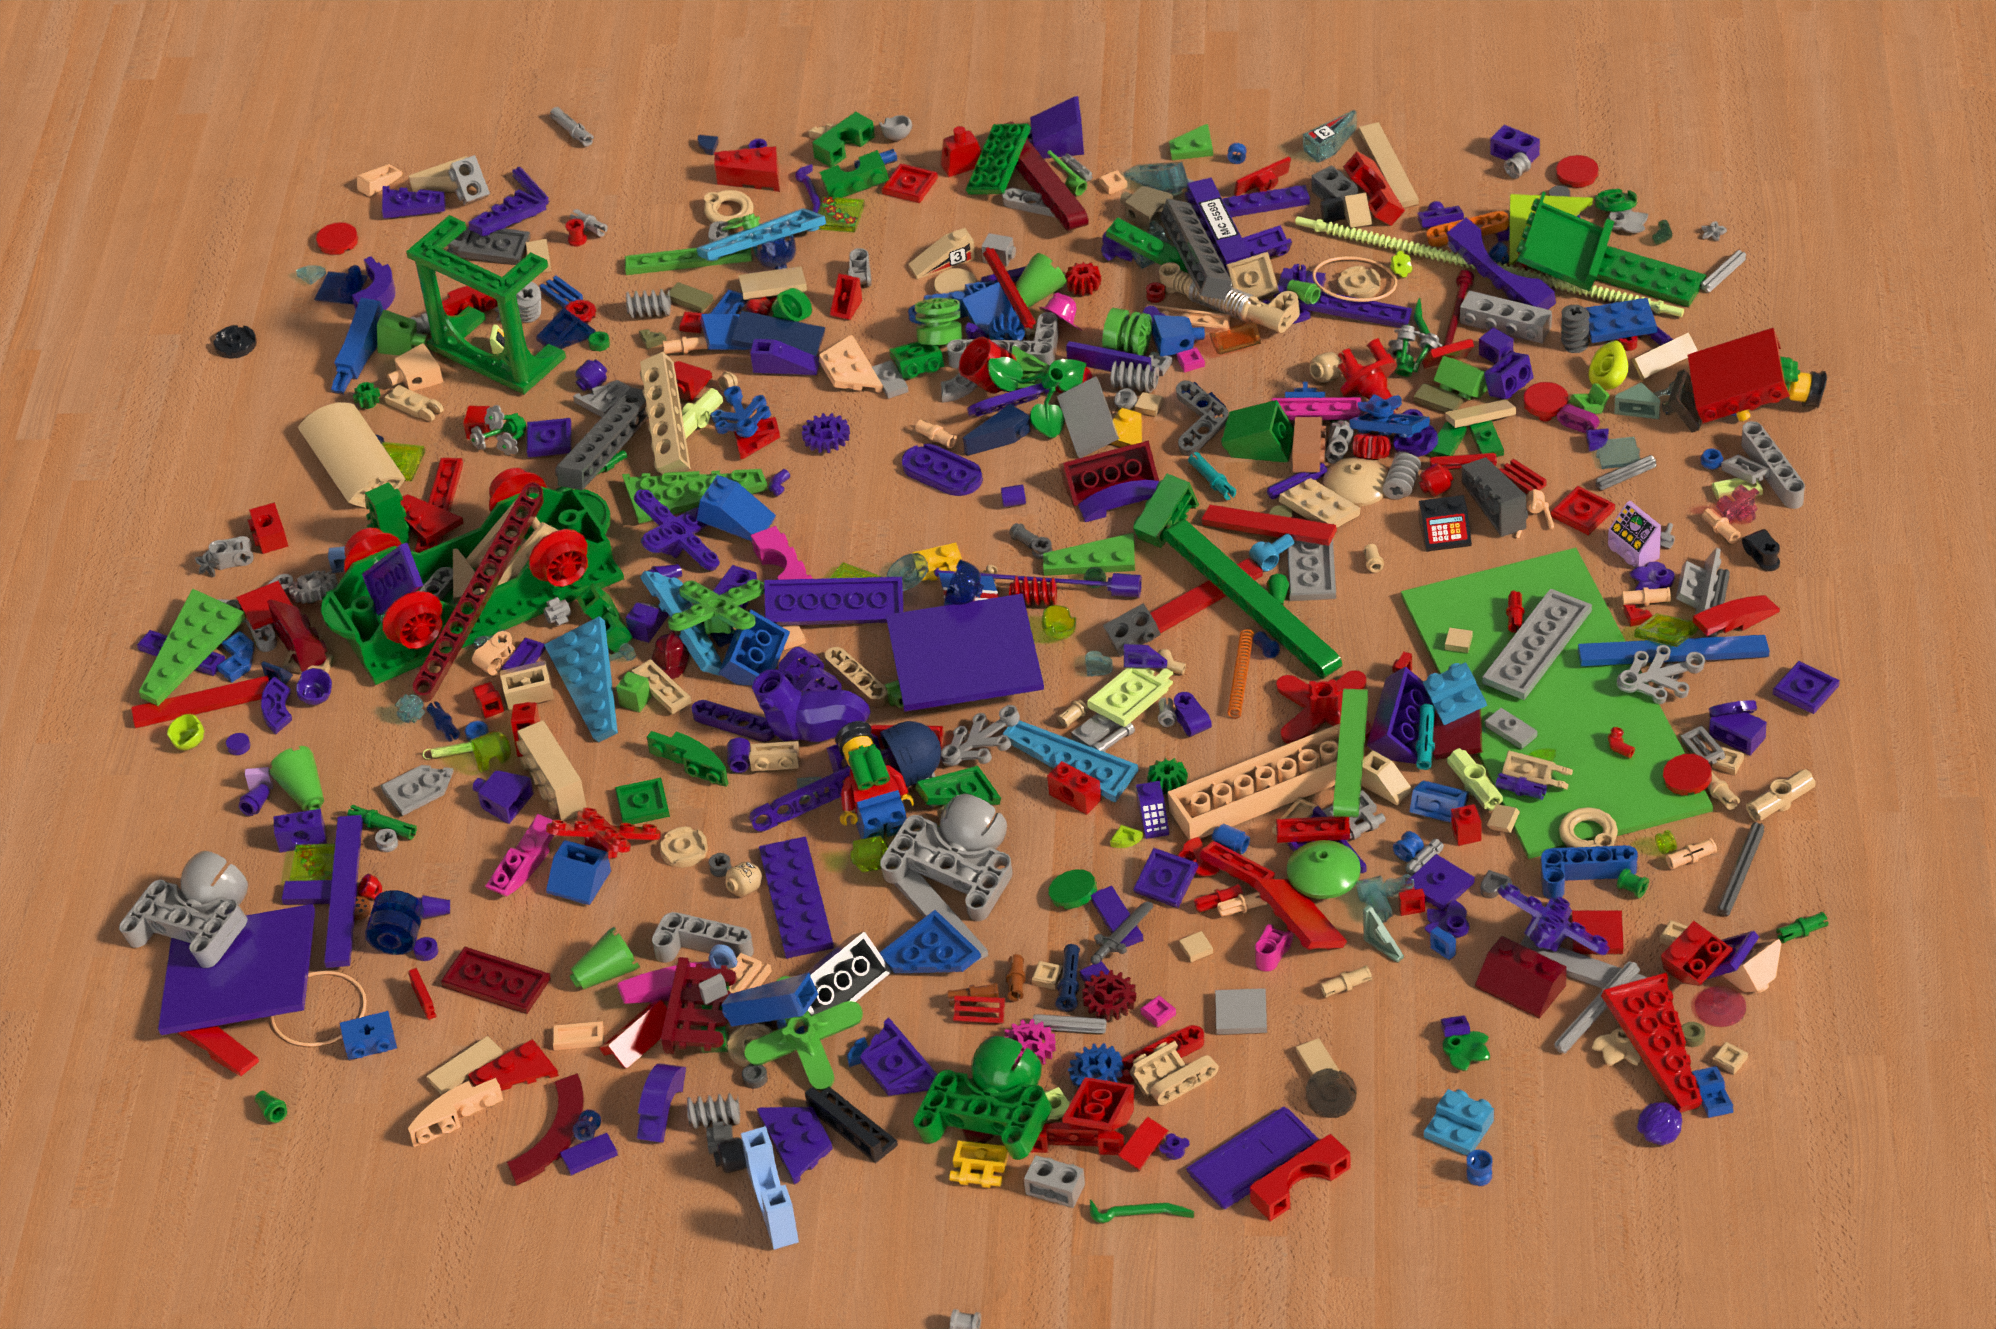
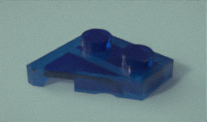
M563 308L536 336V340L544 346L551 344L559 349H563L587 340L596 330Z

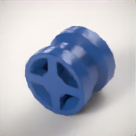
M1406 831L1401 836V840L1393 844V851L1402 861L1410 862L1414 859L1415 853H1419L1423 849L1424 844L1417 834Z

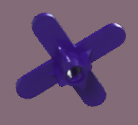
M638 490L633 498L635 503L659 525L645 533L641 538V543L645 549L653 553L662 552L674 558H677L684 549L703 568L711 571L716 570L720 563L718 556L709 550L700 538L694 535L709 526L697 521L699 508H693L675 517L650 491Z
M1513 884L1500 885L1497 890L1503 898L1532 915L1524 934L1529 936L1537 947L1551 949L1556 952L1563 940L1569 936L1598 954L1606 955L1608 953L1609 947L1606 939L1599 935L1593 936L1585 931V927L1577 922L1571 923L1567 921L1572 909L1569 907L1570 903L1566 899L1559 896L1557 898H1550L1546 907H1544L1540 900L1533 896L1527 897L1520 893V889Z

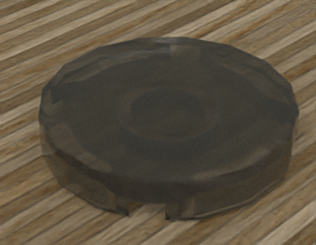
M1326 1068L1317 1071L1310 1077L1307 1083L1306 1101L1309 1107L1316 1114L1325 1118H1337L1347 1114L1353 1108L1356 1101V1085L1353 1079L1341 1070L1337 1071L1333 1070V1068Z

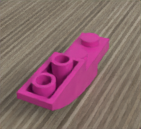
M537 814L515 849L510 847L486 884L487 889L507 897L530 878L550 852L548 844L554 835L546 832V824L552 823V819Z

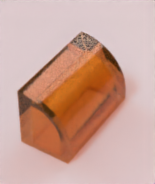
M1247 322L1209 332L1213 347L1219 355L1261 344L1256 322Z

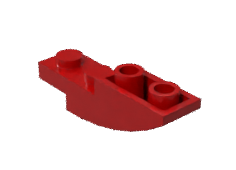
M469 286L448 292V299L442 301L444 311L449 316L460 314L468 306L483 313L498 307L497 299Z

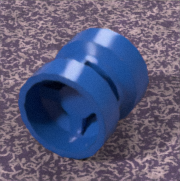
M1481 1149L1470 1152L1466 1158L1467 1180L1473 1185L1484 1186L1492 1179V1156L1487 1151Z

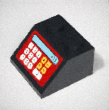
M1464 495L1418 501L1419 524L1426 552L1472 546L1468 510Z

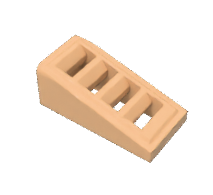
M388 164L357 176V189L370 197L382 190L383 186H388L400 178L402 172Z

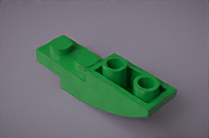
M654 731L648 734L649 753L672 760L678 764H684L685 773L690 776L725 787L728 785L726 767L714 752L699 741L677 731L672 737Z

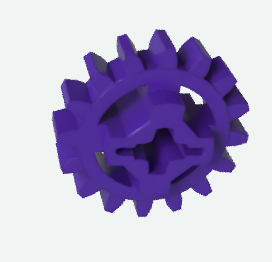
M822 413L819 418L815 415L813 416V421L807 420V425L802 427L803 441L806 447L810 446L811 451L816 448L819 453L823 450L830 453L833 448L838 451V446H845V441L850 439L849 425H847V420H842L840 415L835 418L833 413L829 416Z

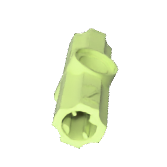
M711 388L707 390L694 404L687 403L684 406L682 418L686 438L697 427L704 428L710 420V414L723 403V397L716 389Z
M1459 748L1453 751L1448 757L1447 762L1464 783V790L1469 791V795L1474 796L1484 809L1494 810L1496 804L1502 803L1503 796L1487 778L1485 768L1480 764H1476L1466 750Z

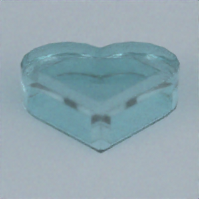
M1090 651L1085 655L1087 677L1105 675L1112 672L1113 661L1110 657L1103 656L1098 651Z

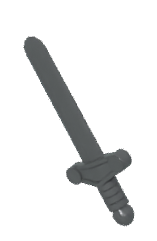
M1143 902L1109 937L1096 934L1094 936L1095 942L1101 947L1091 957V963H1100L1109 952L1126 953V945L1120 942L1153 908V903Z

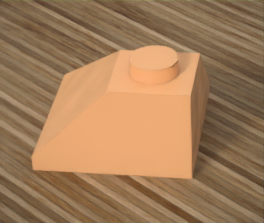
M1780 940L1756 941L1737 971L1723 974L1722 976L1744 993L1755 992L1757 994L1763 992L1769 987L1768 983L1776 978L1781 948Z

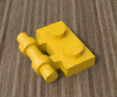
M957 543L912 552L921 581L938 580V577L934 575L936 568L943 571H966Z
M958 1141L953 1158V1167L961 1168V1171H951L949 1179L950 1181L959 1182L960 1185L973 1183L981 1184L984 1188H991V1186L1001 1187L1002 1177L993 1176V1173H1004L1009 1153L1005 1146ZM971 1169L984 1171L983 1174L970 1173Z

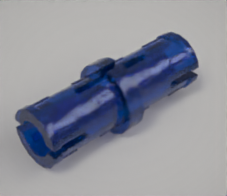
M434 701L437 708L430 703L426 710L433 718L435 727L442 731L448 741H452L450 734L456 740L460 732L452 723L450 714L445 713L439 702Z

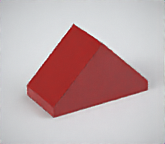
M838 273L830 316L851 320L863 301L860 278Z

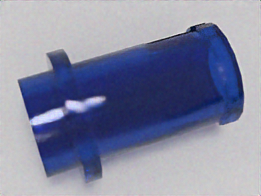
M1259 631L1254 635L1253 642L1263 651L1265 657L1275 658L1279 654V644L1276 641H1272L1265 632Z

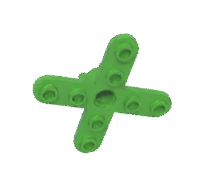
M752 579L744 585L731 588L728 592L718 595L696 581H686L679 588L680 596L695 605L681 613L673 614L668 619V626L671 630L681 631L704 621L706 634L713 632L729 634L731 633V626L740 630L752 628L756 624L755 616L739 607V605L765 594L764 583L760 580Z
M789 976L780 977V978L777 979L776 981L783 980V979L790 978V977H789ZM846 1001L813 1016H810L807 1010L803 1016L786 1018V1027L748 1043L744 1051L745 1057L750 1064L759 1066L797 1050L809 1082L816 1090L823 1091L833 1085L835 1077L820 1040L859 1024L863 1017L862 1008L855 1001ZM808 1026L805 1033H796L799 1027Z

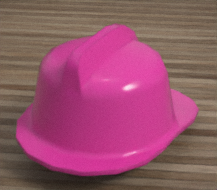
M1056 293L1050 298L1045 307H1039L1040 310L1052 312L1057 315V318L1075 326L1073 322L1077 307L1074 300L1069 296Z

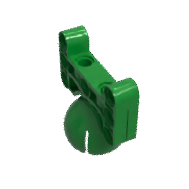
M992 1036L984 1040L974 1052L971 1062L972 1078H969L968 1074L952 1070H944L938 1073L913 1120L914 1126L922 1140L928 1144L935 1143L943 1136L947 1126L999 1135L1011 1158L1021 1160L1027 1157L1052 1110V1105L1044 1089L1038 1085L1041 1078L1042 1065L1037 1055L1029 1048H1026L1015 1069L1011 1070L1022 1049V1044L1011 1038Z

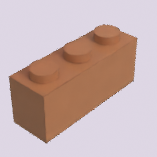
M1295 417L1292 451L1293 472H1320V463H1325L1327 430L1326 426H1322V417Z

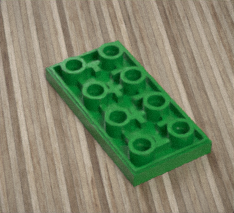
M1029 124L992 125L965 189L968 194H1004L1031 130Z

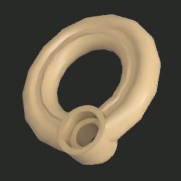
M722 190L719 192H709L704 196V213L712 223L718 221L727 222L730 219L753 213V202L743 192ZM735 201L741 206L740 212L732 216L721 215L717 210L721 206V202Z
M1590 807L1578 808L1569 812L1561 820L1559 827L1561 840L1569 848L1614 846L1618 833L1616 822L1608 813ZM1582 821H1594L1600 824L1603 828V833L1598 834L1595 840H1582L1574 834V827Z

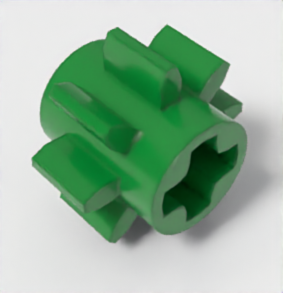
M363 382L357 388H354V403H359L360 408L371 409L379 403L380 391L379 388H374L373 383Z

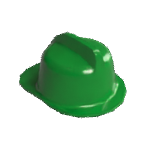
M791 288L777 295V299L772 304V311L774 313L772 317L799 322L811 315V302L798 289Z

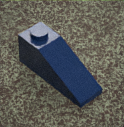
M1012 404L1007 405L963 437L964 453L969 456L1017 442L1031 432L1029 415Z

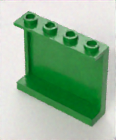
M1543 191L1540 198H1535L1530 210L1534 212H1530L1526 224L1529 226H1525L1521 236L1524 240L1521 239L1516 251L1519 252L1517 261L1590 291L1597 278L1615 221L1607 218L1603 226L1600 227L1543 203L1546 194Z

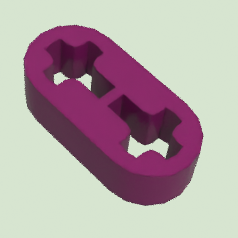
M1564 405L1557 413V419L1562 425L1585 434L1586 430H1596L1600 424L1599 418L1594 413L1572 405Z

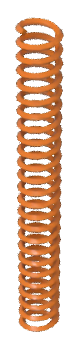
M1249 629L1240 632L1227 711L1228 715L1235 719L1241 717L1254 635V632Z

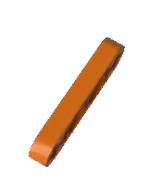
M1496 211L1468 218L1475 225H1484L1480 228L1482 236L1502 232L1509 227V217L1504 211ZM1462 220L1428 229L1427 240L1429 245L1433 247L1448 245L1447 232Z

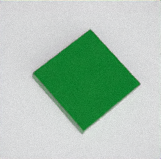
M662 778L615 787L622 823L638 824L670 817Z

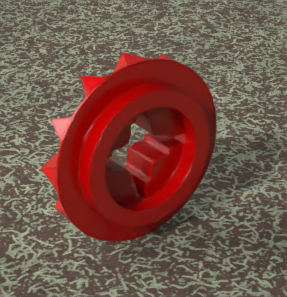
M587 300L572 301L563 308L562 316L567 324L572 323L573 326L581 324L583 326L585 322L591 323V319L596 318V307Z

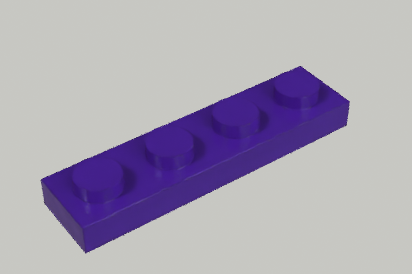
M1306 185L1223 198L1231 217L1310 205V197Z

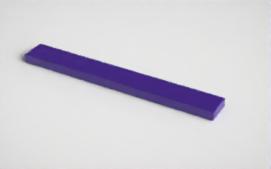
M361 815L340 816L337 819L325 952L326 968L344 967L351 964L363 824Z

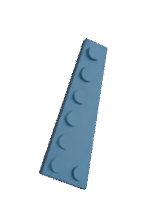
M802 208L762 223L757 227L743 230L698 247L697 253L698 256L708 261H714L719 259L720 256L733 254L737 251L805 230L809 232L819 229V226L826 224L825 216Z
M644 571L640 576L651 595L657 596L660 600L658 605L663 612H667L670 617L693 606L690 601L680 596L679 588L683 583L679 579L649 571ZM702 623L681 630L679 637L686 645L701 671L720 676L718 673L722 662L713 647L712 641L705 633V627Z
M1020 720L1015 726L1007 727L1002 734L1008 736L1011 745L1052 768H1055L1063 761L1099 780L1101 795L1113 802L1118 800L1138 773V765Z

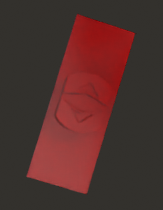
M1288 156L1236 180L1234 195L1239 196L1256 187L1260 192L1275 188L1278 184V177L1289 172L1291 158Z

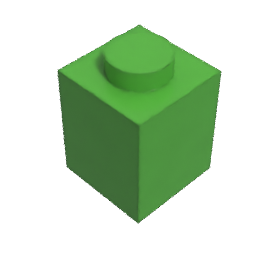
M628 671L616 686L619 704L624 708L640 713L651 699L648 678Z

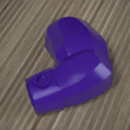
M777 669L766 670L760 673L752 684L759 707L763 710L773 733L783 741L798 739L813 742L829 741L835 739L838 731L846 724L854 721L866 722L871 712L868 704L861 697L850 691L838 689L801 692L795 689L794 685Z

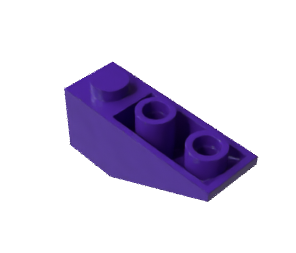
M754 339L750 352L753 373L818 374L819 357L778 340Z

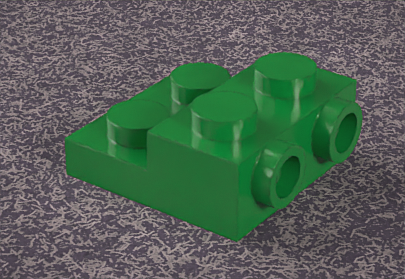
M916 341L889 349L890 357L896 363L897 370L903 378H915L920 373H933L938 371L939 368L945 367L942 352L937 345H924Z

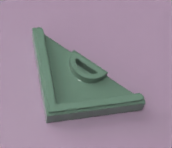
M1371 905L1366 906L1363 909L1364 940L1395 962H1400L1404 958L1403 953Z

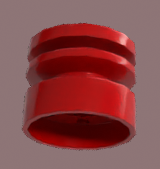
M983 336L972 340L961 354L958 370L964 378L977 384V386L990 394H996L1002 390L994 384L989 375V359L1009 357L1016 361L1017 359L1015 355Z

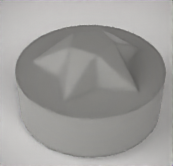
M1125 388L1115 395L1114 403L1119 409L1131 410L1137 403V396L1133 390Z

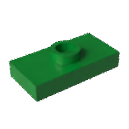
M1492 420L1470 425V432L1480 454L1495 453L1497 457L1504 455V448Z

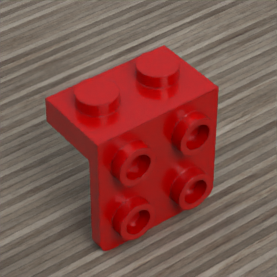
M681 361L674 363L679 398L692 402L712 378V372Z

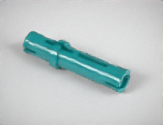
M1194 452L1197 459L1192 454L1189 456L1188 463L1210 483V487L1213 490L1218 491L1226 500H1231L1227 493L1232 498L1235 497L1237 490L1227 482L1224 474L1218 473L1199 452Z
M1424 704L1420 707L1419 739L1416 742V750L1418 752L1416 766L1421 770L1431 768L1432 752L1435 750V743L1433 742L1435 707L1430 704Z

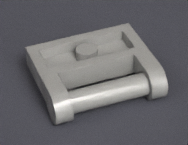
M1097 713L1072 731L1071 734L1072 739L1076 742L1106 753L1108 748L1123 737L1133 734L1135 728L1131 722L1126 727H1123Z

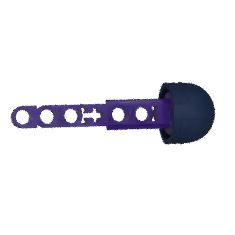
M906 721L880 732L885 750L881 751L884 763L902 774L906 787L925 780L934 773L940 762L941 746L936 734L929 727L919 722ZM847 766L829 776L777 798L770 805L766 803L757 807L749 816L752 826L755 830L763 832L777 826V822H786L841 797L843 780L845 777L850 776L849 769L851 767ZM829 787V792L825 793L824 788ZM813 792H817V798L815 797ZM805 795L811 796L808 803H799L801 797ZM782 805L789 806L788 811L784 814L777 813L778 808ZM758 816H767L765 822L761 824L755 823Z

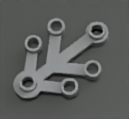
M1660 645L1656 649L1655 658L1648 671L1638 674L1641 667L1647 665L1649 659L1646 652L1638 651L1634 655V662L1630 670H1625L1618 675L1617 686L1623 692L1632 693L1639 691L1652 696V700L1656 704L1666 702L1667 691L1663 688H1654L1645 684L1646 682L1651 681L1674 690L1675 696L1685 698L1689 693V685L1667 677L1686 671L1692 674L1699 673L1704 668L1705 658L1701 653L1691 652L1687 655L1685 662L1661 668L1663 662L1669 659L1671 650L1666 645Z
M1014 705L1003 707L999 711L1000 719L983 731L981 729L988 725V719L984 713H978L973 717L970 734L965 726L955 728L952 743L945 746L941 751L942 763L945 766H955L961 760L977 759L980 764H986L992 759L987 748H982L978 751L969 750L977 747L997 746L1000 751L1009 749L1011 742L1007 735L999 737L990 736L1006 725L1012 727L1019 722L1020 715Z

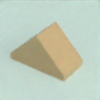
M1366 193L1345 196L1343 204L1344 215L1350 227L1371 225Z

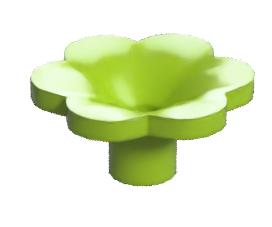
M1397 251L1391 258L1390 267L1395 274L1405 278L1408 273L1412 272L1411 258L1409 255L1404 254L1403 251Z

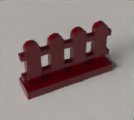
M678 958L661 1035L664 1054H674L676 1045H679V1049L686 1050V1046L704 1047V1051H711V1048H718L724 1044L723 1034L715 1031L716 1027H723L728 1023V1019L723 1015L720 1006H722V1003L731 992L727 990V995L705 1004L702 1000L698 984L721 973L725 979L726 986H732L737 982L734 970L728 969L727 965H721L720 969L703 968V964H696V967H690L689 958ZM695 1005L712 1006V1010L694 1008ZM691 1025L708 1026V1030H693L690 1027Z

